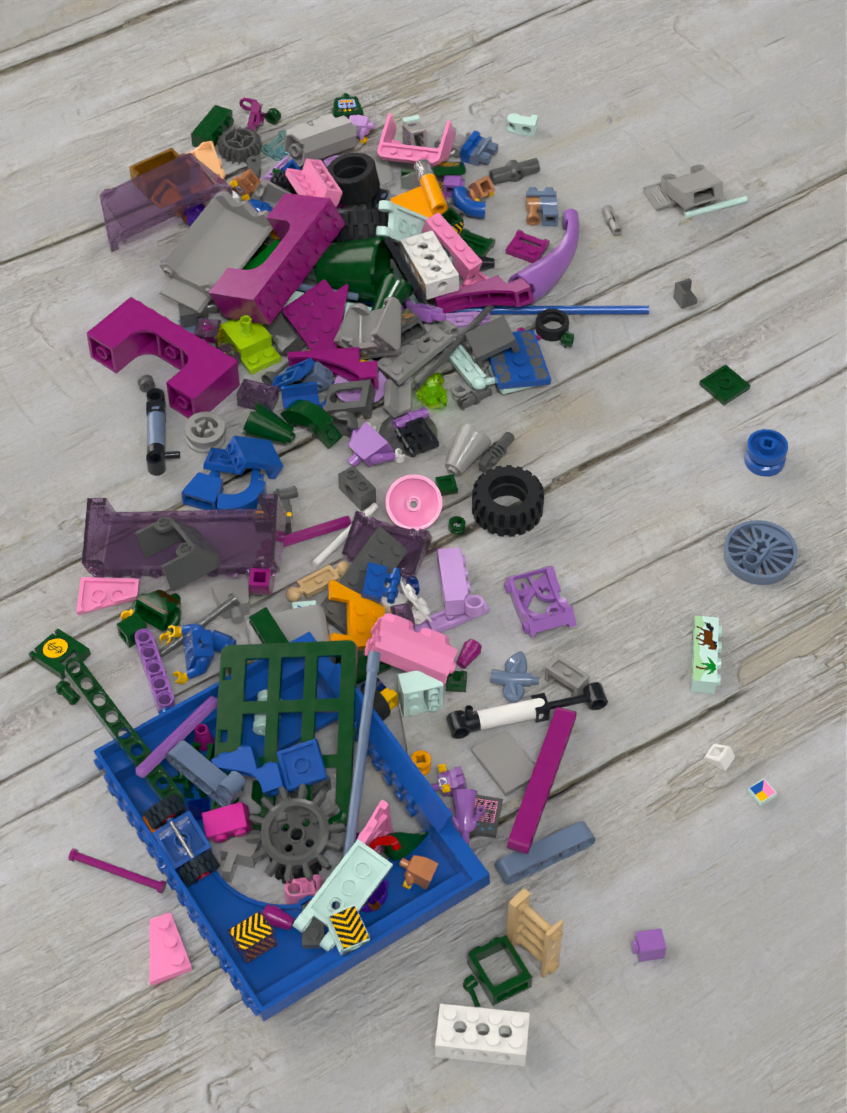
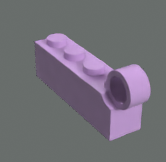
M461 548L437 549L438 570L445 614L459 615L465 612L470 617L481 616L484 613V599L478 595L468 594L470 592V581H466L468 579V569L464 568L466 566L465 555L461 554Z

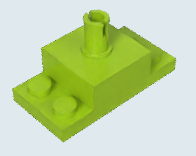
M244 315L240 320L232 319L222 324L223 342L250 375L281 362V356L272 346L271 335L261 323L252 322L250 316Z

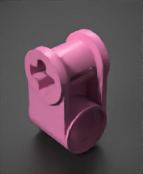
M313 875L312 881H308L304 877L293 879L291 884L286 882V904H298L299 900L308 895L315 896L322 887V876Z

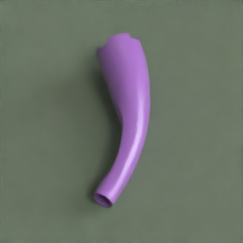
M568 209L563 214V226L566 229V234L561 243L549 254L509 278L508 283L523 278L531 286L533 302L526 305H532L545 296L569 267L575 255L579 239V216L575 209Z

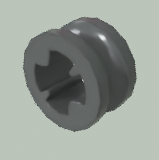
M143 375L137 381L142 392H148L150 389L155 388V382L151 375Z

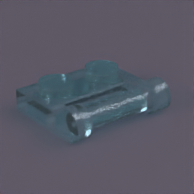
M282 129L270 143L261 147L264 155L280 162L289 154L284 150V142L275 150H272L279 142L284 141L286 130Z

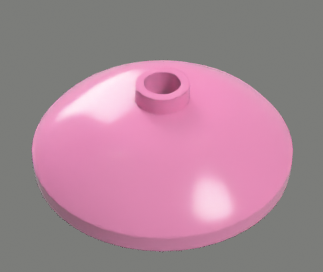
M406 475L396 480L390 486L385 500L386 511L389 518L398 527L408 531H420L430 527L438 519L442 509V496L436 484L427 477ZM415 502L417 507H410V503Z

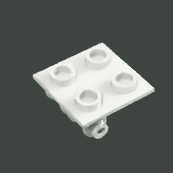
M401 580L400 583L404 594L412 602L408 606L412 622L416 625L421 624L426 619L431 622V611L428 608L427 602L422 597L418 598L416 596V591L409 583L405 585Z

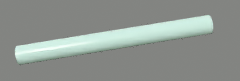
M742 196L686 211L684 215L686 218L746 203L748 198L747 196Z

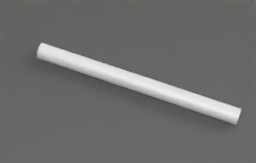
M372 503L312 561V564L318 567L378 509V505Z

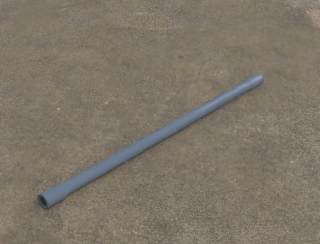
M376 651L368 652L367 674L343 858L356 842L376 679L381 653ZM336 902L335 909H338L340 903Z

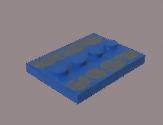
M534 330L512 332L520 351L513 353L510 347L488 358L498 390L551 385V377Z

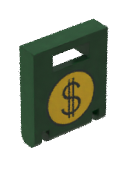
M442 162L436 166L425 165V171L430 169V174L435 176L464 175L466 173L463 162Z
M57 628L54 631L55 634H50L34 648L35 652L31 651L29 653V656L33 661L63 680L66 677L65 665L62 664L63 661L74 652L76 658L85 661L91 653L88 647ZM71 666L69 668V671L72 672L78 666Z

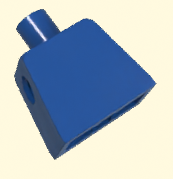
M211 470L209 475L201 472L197 473L182 491L183 504L216 514L218 496L223 494L224 491L220 472Z

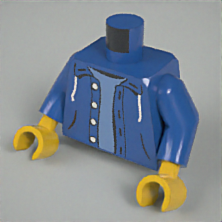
M198 623L182 625V627L173 625L168 627V629H174L173 634L168 635L169 637L180 638L183 634L187 669L186 673L179 671L173 673L174 677H178L174 683L185 685L188 678L192 679L206 673L214 657L211 630H205Z

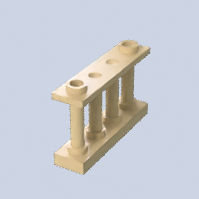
M524 888L509 901L506 935L514 948L517 945H522L542 963L541 976L545 978L549 973L553 974L560 965L559 958L564 922L559 920L554 926L550 925L530 907L531 893Z

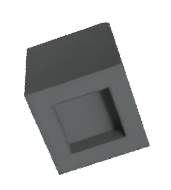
M690 278L675 283L673 298L681 309L697 304V298L691 291L692 280Z

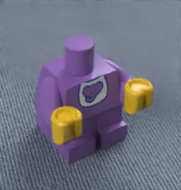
M445 763L438 765L440 773L438 776L439 782L431 784L435 792L441 791L443 797H453L452 792L454 790L467 789L465 775L461 766L448 770Z

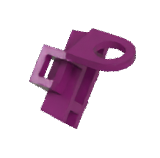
M241 98L240 106L250 111L247 128L257 131L258 125H263L266 113L261 112L263 104L258 103L254 99ZM243 102H249L251 106L247 107Z

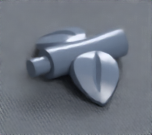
M519 651L506 661L505 671L491 670L490 683L504 685L502 691L504 698L516 703L524 696L525 690L523 687H530L531 684L539 685V677L532 676V673H526L527 660L524 653Z

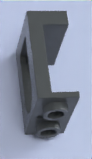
M371 380L329 384L328 392H326V404L323 406V410L329 415L340 410L361 411L364 419H371L376 394ZM362 389L360 400L336 403L338 397L335 394L336 392Z

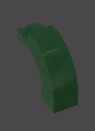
M293 401L280 413L291 427L301 424L311 429L327 449L331 448L342 437L332 424L334 419L325 410L310 401Z

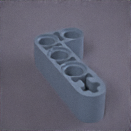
M180 740L166 754L167 761L221 807L231 805L244 790L246 781L240 773L232 771L227 776L186 741Z

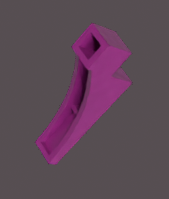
M498 275L465 286L458 291L434 298L435 306L442 308L444 314L479 306L506 305L518 308L533 302L531 286L523 278L506 284Z
M359 347L288 352L289 367L311 358L314 362L318 361L330 369L334 375L351 382L370 379L374 388L379 389L377 361L361 362Z

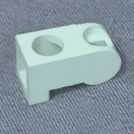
M512 113L507 116V130L509 132L531 137L535 136L538 127V115L532 114L531 117Z

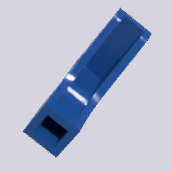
M240 746L237 748V751L231 753L223 752L217 755V758L211 759L212 763L222 772L231 773L232 771H237L242 776L256 778L261 785L263 793L269 798L279 794V787L283 786L286 789L280 765L277 762H268L261 767L258 753L252 746Z

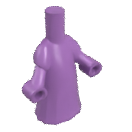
M457 789L452 792L456 817L453 815V825L461 833L466 843L470 845L469 833L476 828L479 818L485 815V808L477 807V813L474 816L477 791L473 789Z

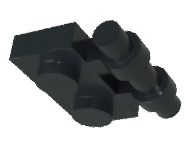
M423 417L407 422L405 430H402L400 427L394 430L397 440L402 442L404 445L403 449L411 457L417 455L415 450L417 448L423 453L439 446V441ZM412 436L413 441H409L408 438Z

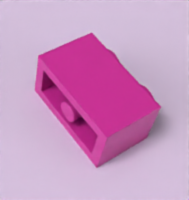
M243 802L202 813L206 838L214 843H222L229 837H243L247 835V832L253 831L252 823L249 819L248 806Z

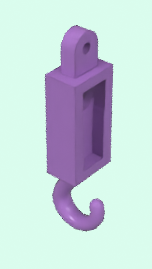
M409 298L404 303L407 305V309L415 313L421 321L429 323L446 320V314L443 313L442 308L424 303L413 304ZM404 304L401 306V312L404 310Z

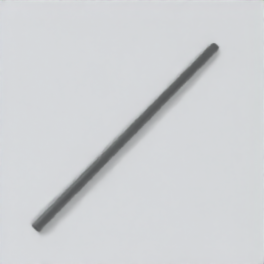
M496 305L486 306L415 382L416 388L422 387L466 339L465 333L475 329Z

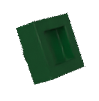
M454 474L435 477V483L441 496L458 493Z

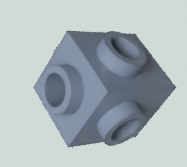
M317 361L304 376L303 383L317 382L318 393H321L325 389H329V384H332L333 372Z

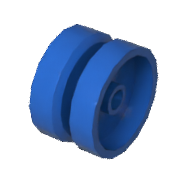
M761 429L750 435L744 457L746 467L752 473L765 477L774 476L781 472L785 466L788 452L786 438L779 432L771 429Z

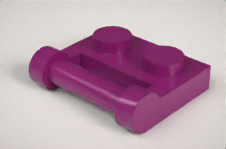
M518 229L515 237L506 248V254L534 263L541 259L546 252L550 240L536 238ZM521 239L524 240V241H527V242L536 244V245H538V246H540V247H537V246H534V245L525 243V242L521 241Z

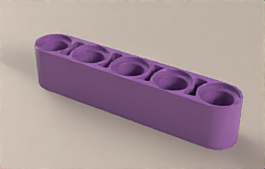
M140 629L135 633L136 648L157 711L167 706L172 708L175 706L174 695L153 634L148 629Z

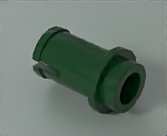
M62 680L56 685V693L62 695L70 705H75L80 700V695L70 687L69 682Z

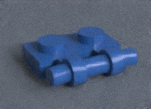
M368 562L361 597L380 602L382 596L387 597L388 603H395V598L398 597L399 592L397 587L401 581L400 569L393 568L392 573L389 574L387 573V566ZM385 582L390 583L389 588L384 587Z

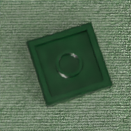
M726 364L699 382V385L723 406L748 391L751 386Z

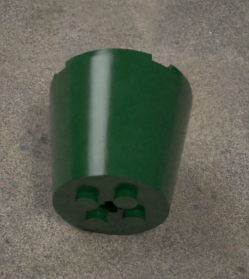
M378 236L332 242L316 263L315 276L317 284L325 279L330 287L336 290L348 284L349 292L359 293L358 300L347 299V301L373 305L382 275L384 273L394 274V269H391L390 259L392 258L384 242V239L387 237Z

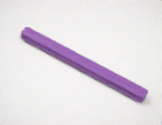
M210 696L135 769L136 775L141 778L146 777L180 740H183L217 707L218 699Z

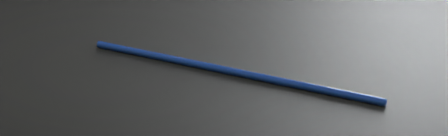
M649 305L520 306L518 308L516 306H496L490 312V315H538L546 309H558L566 314H649ZM486 306L466 308L449 313L481 312Z

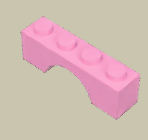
M438 212L425 220L421 232H434L440 244L450 253L454 267L461 277L466 281L477 274L482 265V260Z

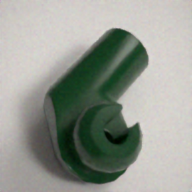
M254 780L252 782L251 798L261 806L262 788L259 781Z

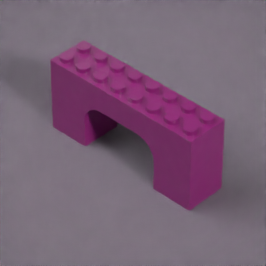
M288 193L282 196L266 217L281 240L272 254L262 265L251 270L228 267L208 292L224 317L240 320L242 316L248 315L252 322L268 325L272 323L345 225L344 220L330 198Z
M132 297L128 298L87 332L91 358L116 374L141 355H155L179 369L180 371L166 382L169 407L188 419L199 412H211L240 386L238 362L235 358L226 355L220 349H216L207 341L198 338L194 333L188 332L179 324H175L167 317L160 315L154 309L147 307L141 301Z

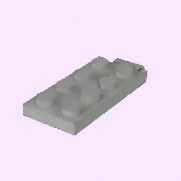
M447 319L440 321L437 325H434V322L424 323L423 325L427 332L402 346L398 354L381 358L377 362L378 370L397 385L402 384L452 343L459 334V328Z

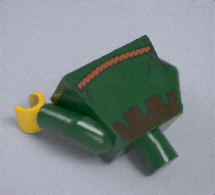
M159 589L151 593L140 594L130 606L131 609L121 613V619L124 620L137 612L145 622L162 632L167 631L159 637L160 645H162L164 640H168L167 645L172 641L168 635H172L174 629H168L170 625L179 626L181 621V598L177 593L170 595Z

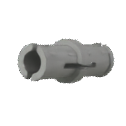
M611 205L604 206L602 212L606 217V224L610 226L613 235H620L623 229L620 226L619 217L614 213Z

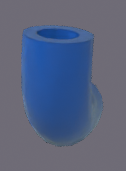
M457 186L452 190L454 205L464 211L465 215L480 219L485 218V202L471 199L468 196L467 188L463 186Z

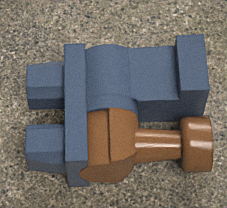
M529 187L528 191H526V211L529 212L527 224L531 226L538 225L540 223V215L537 212H542V226H558L557 193L553 190V187H546L544 191H538L536 187ZM552 217L554 220L549 222L545 218Z

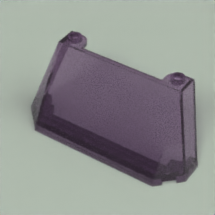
M189 152L187 154H180L176 159L112 189L103 190L99 196L111 252L119 249V242L122 241L124 244L127 238L214 198L219 192L226 190L233 196V188Z

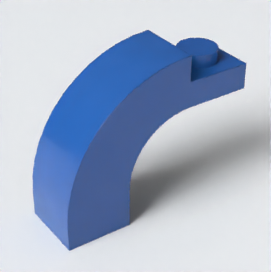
M252 468L251 482L244 491L237 494H219L217 503L219 521L242 519L257 511L258 504H261L262 499H265L267 494L266 481H264V474H261L260 469Z

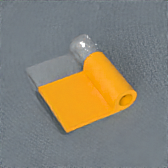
M420 159L414 164L415 172L384 184L391 202L430 218L438 212L443 214L448 209L431 164L427 159Z

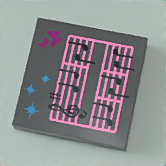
M476 795L474 816L477 813V807L480 806L485 808V815L479 818L476 828L469 834L496 838L503 799Z

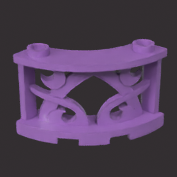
M545 566L505 577L504 588L506 593L510 594L524 634H528L533 638L536 637L535 633L563 625L569 628L577 626L573 607L567 602L565 597L561 598L559 595L561 588L554 566ZM543 573V575L540 576L534 582L531 576ZM526 578L531 587L529 588L526 583L521 582L523 590H518L515 580ZM548 591L549 594L544 595L543 592ZM534 595L543 602H553L547 607L546 614H539L528 609Z

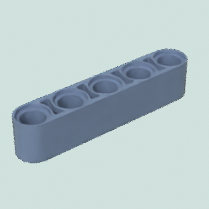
M580 821L532 843L528 854L515 851L499 859L495 864V868L505 884L510 885L589 848L596 839L586 823Z

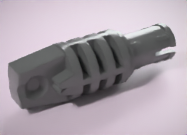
M505 432L499 441H495L482 455L479 462L480 471L486 473L507 453V447L515 440L512 433Z

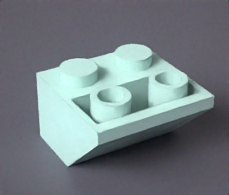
M418 670L398 674V696L404 717L443 709V683Z

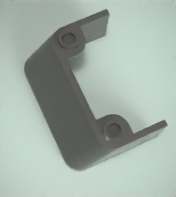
M162 517L157 522L135 532L145 558L181 541L182 544L176 549L178 557L161 565L172 592L217 569L222 564L219 554L195 527L177 520Z

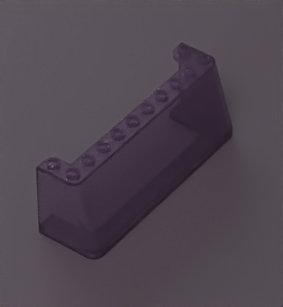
M259 494L258 502L262 509L116 512L107 498H87L82 565L90 575L97 578H123V576H131L132 578H142V576L160 578L165 576L161 565L178 557L176 549L182 544L181 541L145 558L135 532L157 522L162 517H167L195 527L219 554L222 564L205 575L209 577H217L218 575L235 577L237 574L250 576L251 568L271 569V576H274L280 572L287 511L278 494Z

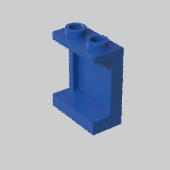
M233 436L226 447L229 458L239 475H242L246 468L265 470L269 479H276L284 467L271 440Z

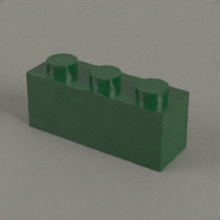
M214 105L191 133L192 146L198 147L202 142L212 141L213 145L216 146L222 132H226L234 123L232 110Z

